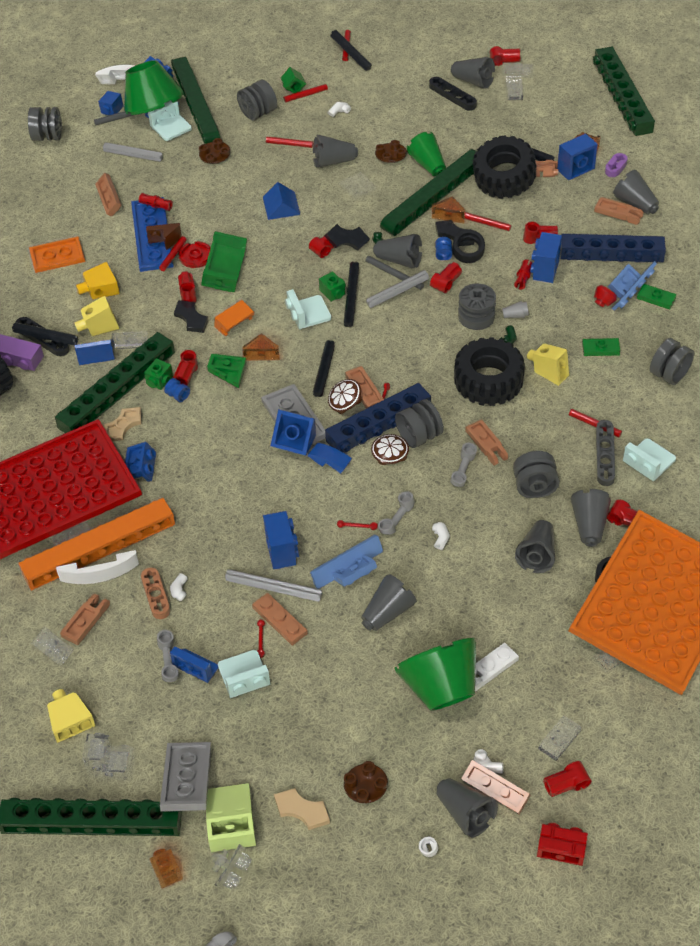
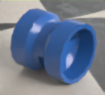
M448 237L438 238L435 242L436 258L438 260H449L452 257V241Z
M172 378L167 382L164 391L170 397L174 396V399L178 402H183L190 394V387L181 384L176 378Z

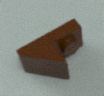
M180 223L146 226L148 242H165L166 250L173 246L182 236Z

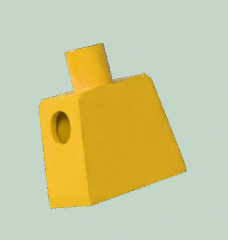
M107 262L83 272L84 282L76 285L79 295L89 292L92 299L120 294L117 281Z

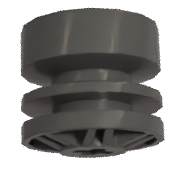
M263 79L237 92V101L241 111L252 121L277 108L275 92L270 84Z
M41 107L29 108L28 130L32 141H43L45 134L49 141H52L53 138L55 141L60 140L62 119L58 107H53L52 110L50 107H46L45 113Z
M480 283L465 286L459 293V322L464 327L472 330H483L490 327L495 319V291L491 287Z
M423 399L419 403L413 404L411 408H405L395 415L397 429L401 437L406 440L411 448H416L426 443L427 439L432 440L435 436L443 433L444 426L436 407L427 399Z

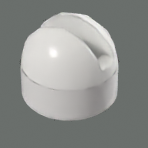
M425 837L419 843V850L424 856L432 857L438 851V844L434 838ZM429 843H430L431 848H432V851H430V852H429V850H428V848H427V845H426V844H429Z

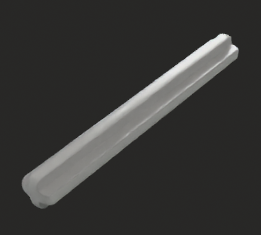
M228 569L225 575L226 581L314 601H320L322 597V590L231 569Z

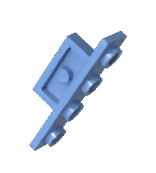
M655 261L641 275L628 264L608 285V288L620 298L612 307L613 310H616L618 307H624L628 302L626 298H631L637 292L635 288H640L646 282L644 278H649L655 270L653 268L657 264Z
M371 536L312 570L310 574L315 587L320 589L334 580L345 587L376 569V562L371 558L383 552L379 536Z

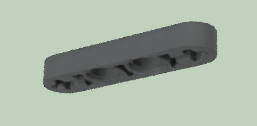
M601 420L596 426L597 481L602 486H610L615 480L614 426L609 420ZM603 427L607 429V435L604 436ZM602 442H608L610 444V447L603 448L600 446V444ZM602 458H608L611 460V462L609 464H603L600 460ZM604 470H608V479L604 478Z

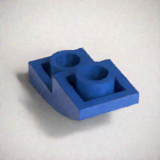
M317 443L307 455L322 467L326 463L340 474L352 460L351 457L340 450L322 443Z

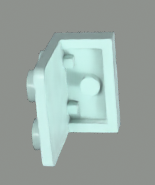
M168 101L164 103L165 107L148 112L150 126L165 141H169L192 130L191 125L179 114L177 101L173 103Z
M293 289L287 291L285 304L299 329L331 320V314L320 295L298 300Z
M648 438L643 440L638 446L631 442L627 444L623 457L625 463L652 481L656 480L676 460L675 455Z
M251 650L218 662V668L230 698L270 685L269 671L267 666L262 664L256 650Z

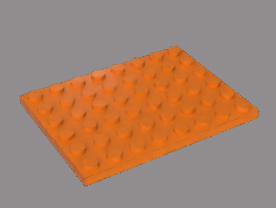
M638 510L568 631L682 695L700 662V542Z

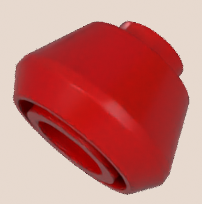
M599 285L596 287L594 294L595 303L601 307H608L617 300V295L605 286Z

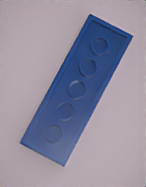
M139 200L131 201L140 272L157 270L170 253L171 247L166 250L165 242L149 243L146 226L167 224L166 210L162 208L155 209L150 205L141 204ZM173 260L167 268L173 267Z

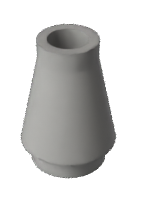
M520 301L502 308L504 319L525 318V316L529 315L527 302Z

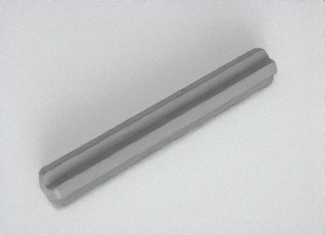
M107 142L103 145L104 152L161 162L163 159V154L157 151Z
M423 270L367 298L366 303L372 308L428 280L429 275Z

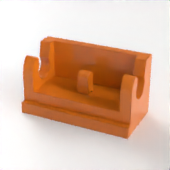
M240 300L215 317L214 327L227 336V332L245 319L251 320L254 311L243 300Z

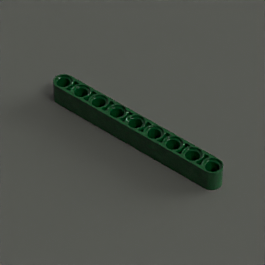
M187 57L172 59V69L179 86L183 89V95L186 97L185 100L201 134V138L204 144L211 143L214 139L220 138V134Z
M470 149L387 214L382 219L380 228L396 236L428 211L429 208L448 195L450 191H453L473 175V156L476 150Z

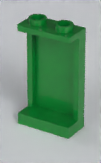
M217 231L214 232L208 260L203 271L201 286L235 292L246 250L247 238Z

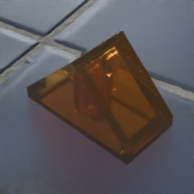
M452 196L432 205V219L452 220L453 222L464 224L465 209Z
M261 333L243 346V357H246L247 361L280 360L279 346Z

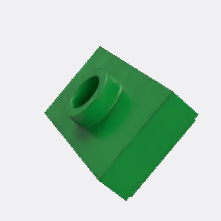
M643 284L637 294V299L670 310L677 294Z
M619 338L582 339L584 356L620 355Z

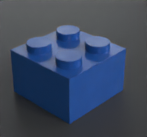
M583 134L559 145L558 171L569 181L595 169L598 144L587 134Z
M541 232L540 239H536V250H533L531 259L534 263H532L530 273H533V280L554 282L560 260L562 235Z
M287 511L263 515L265 537L273 570L296 565V558L299 557L297 536L293 531L292 518L288 519Z

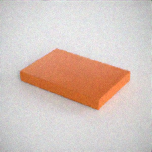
M78 236L29 247L35 273L85 262Z

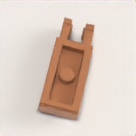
M600 197L594 209L596 213L624 221L627 220L628 223L635 225L639 224L640 218L644 214L642 209L604 197Z
M483 420L465 427L466 433L484 455H487L493 465L499 463L494 453L495 451H497L502 460L505 461L509 458L502 443Z
M93 594L86 603H83L62 629L61 637L79 645L107 610L110 601L103 599L94 608L100 596Z

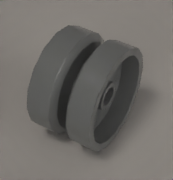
M668 338L661 344L653 356L650 364V373L657 377L663 376L664 381L671 385H676L691 367L695 352L687 346L681 347L680 342L673 338Z
M531 451L516 459L513 463V471L520 495L526 498H539L548 496L557 490L560 480L553 455L544 451Z

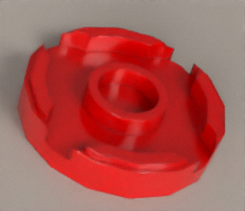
M196 241L194 244L187 243L179 251V260L184 266L189 268L203 267L207 263L211 247L199 241Z

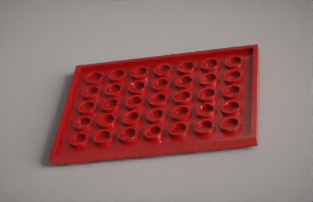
M99 419L0 462V559L142 496L138 484Z

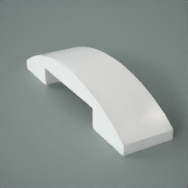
M135 65L111 66L96 72L95 75L101 84H115L116 80H125V72Z
M136 550L116 554L117 561L80 569H78L76 563L58 566L56 569L62 582L91 584L119 577L135 568L139 562Z

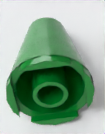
M422 132L412 138L411 145H407V152L417 163L435 177L445 170L446 166L436 136L433 132H430L431 134Z

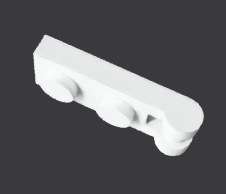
M505 642L476 663V674L480 678H475V691L518 661L519 656Z

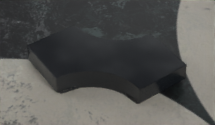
M452 220L435 222L438 237H448L454 240L457 233L468 230L457 227ZM464 240L459 243V246L474 245V241Z
M338 224L324 235L334 248L348 245L357 251L370 240L360 227L347 230Z
M178 300L174 310V317H179L186 322L187 331L204 333L208 323V316L201 315L196 311L195 302Z

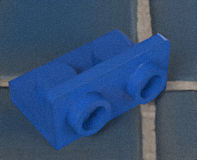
M147 442L127 447L125 464L134 479L142 476L147 482L152 481L156 451Z
M174 646L170 651L172 665L207 683L218 669V664L187 649H179Z

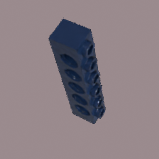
M561 233L560 259L664 262L666 252L665 236Z
M418 382L325 429L326 442L329 446L346 453L351 448L359 444L362 445L375 436H380L384 431L397 427L395 422L396 413L405 408H411L413 404L419 403L423 399L431 402V395Z

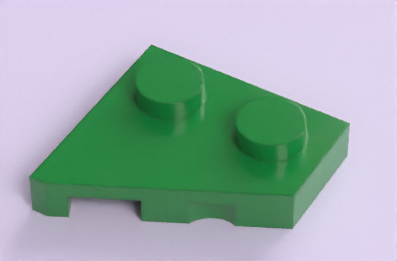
M211 354L207 369L211 374L239 388L247 360L246 357Z

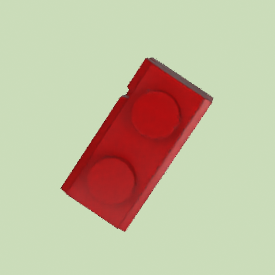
M556 823L542 824L537 857L583 866L588 833L583 832L582 829L577 827L566 829L561 828Z

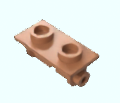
M536 161V177H540V172H543V177H555V175H558V161Z

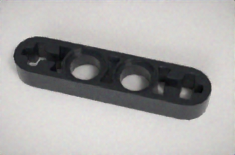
M432 77L429 80V88L467 111L476 109L477 100L473 96L440 77Z
M20 317L16 320L17 323L44 328L28 317ZM24 335L56 356H65L69 352L68 344L56 341L46 343L44 342L46 339Z

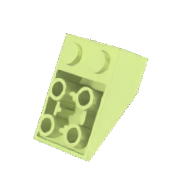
M249 783L208 789L206 823L211 852L256 846Z

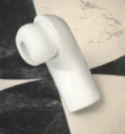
M336 102L328 111V114L334 117L338 112L349 113L351 107L345 102Z
M438 522L432 527V530L435 531L434 533L439 536L434 547L443 550L450 538V534L446 525Z
M182 573L177 576L170 586L172 597L178 601H182L186 596L182 586L188 579Z
M483 749L475 752V762L494 773L503 774V763L491 762L486 755L487 752Z

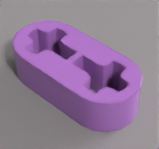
M623 153L613 155L606 164L605 174L609 177L618 176L627 165V156Z

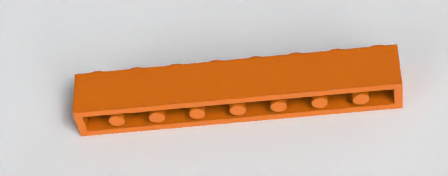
M161 498L128 514L117 517L108 523L99 525L97 528L82 533L68 541H64L57 546L46 549L37 555L26 558L18 564L30 590H34L59 578L56 567L76 563L78 569L175 525L174 515L164 498Z

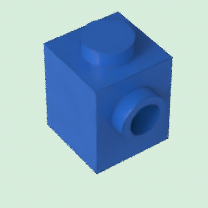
M107 91L98 101L101 113L105 115L116 114L124 107L121 94Z

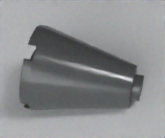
M482 57L456 61L451 66V73L454 77L480 88H488L493 82L492 72H495V64L492 58Z
M316 135L317 137L314 138L313 153H315L316 158H313L315 167L352 161L358 156V148L355 147V144L323 135Z
M637 170L628 172L626 174L627 178L624 181L621 179L613 191L614 196L633 207L642 209L648 215L650 213L654 214L659 209L658 199Z
M417 234L380 240L374 245L373 252L379 259L409 268H417L422 258V252H419V246H422V241Z
M590 489L589 493H583V490H579L571 496L579 535L582 543L586 546L594 547L602 540L611 497L603 490Z
M546 520L537 521L517 546L515 559L524 570L527 568L534 569L532 573H545L552 568L555 563L554 528L550 522Z
M391 574L383 578L361 616L363 620L361 622L362 625L369 631L372 629L377 631L417 602L410 589L406 591L403 587L404 584Z
M451 778L442 780L438 784L436 793L438 798L465 835H469L472 838L479 836L490 826L487 824L490 818L495 819L498 811V802L491 796Z

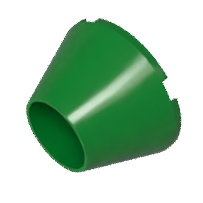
M157 60L135 65L125 72L124 111L126 114L130 112L131 115H137L165 107L164 103L170 100L173 103L184 94L183 89Z
M465 638L453 641L452 645L445 647L440 645L402 661L398 664L399 669L394 667L397 675L430 711L439 710L475 695L476 640L475 638Z

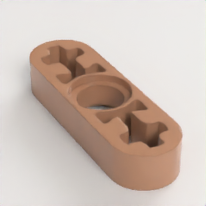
M147 568L142 571L141 579L153 617L164 619L170 614V607L161 578L155 568ZM152 575L153 577V584H150L148 576ZM155 590L161 592V594L157 597H152L150 595V593ZM159 602L161 603V606L163 608V611L160 612L157 607V603Z

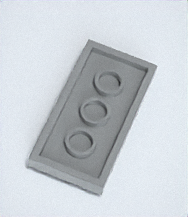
M295 384L261 397L263 405L275 423L278 409L315 418L316 437L313 443L325 439L324 427Z
M211 742L167 743L160 800L161 811L206 810Z

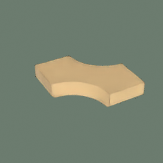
M141 408L122 409L117 419L104 424V429L112 441L124 440V435L130 428L142 424Z
M295 788L274 794L280 817L291 816L298 818L305 823L308 830L330 824L323 801H308L302 798Z

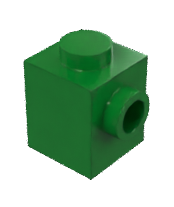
M291 67L281 76L283 87L292 93L300 92L306 85L302 74Z
M333 271L319 278V290L331 302L345 295V281L339 278Z
M156 358L144 372L146 384L151 388L162 390L173 377L171 364Z

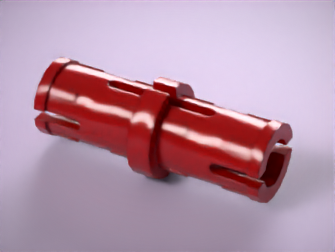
M141 193L139 196V203L150 205L155 209L162 208L168 211L172 209V200Z
M528 259L522 261L521 268L516 274L517 279L514 286L517 288L518 284H520L519 290L525 288L526 282L531 275L532 261L527 265Z

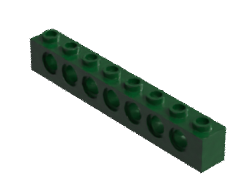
M613 46L595 49L593 64L597 66L598 73L602 75L603 82L607 84L609 93H612L614 102H617L619 111H622L624 121L628 122L629 130L635 136L653 133L655 120Z
M159 332L148 338L146 342L137 347L128 357L124 358L105 376L55 416L57 428L67 433L95 421L145 379L144 372L156 358L165 362L175 353L173 341Z
M19 798L1 799L0 833L180 836L182 811H161L160 802H154L149 799L142 801H131L128 799L120 801H109L107 799L87 801L81 798L76 800H64L61 798L53 800H43L40 798H32L31 800H21ZM28 813L26 816L20 817L22 814ZM50 813L49 816L42 818L43 815ZM67 814H72L70 817L64 818ZM90 814H95L91 818H86ZM117 814L116 817L111 819L109 818V816ZM133 815H139V817L131 819ZM156 815H162L159 819H153Z

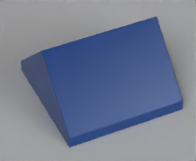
M277 182L263 196L268 220L300 215L295 192L281 183Z
M112 339L74 345L79 365L115 360Z
M278 409L270 446L306 456L316 437L315 418Z

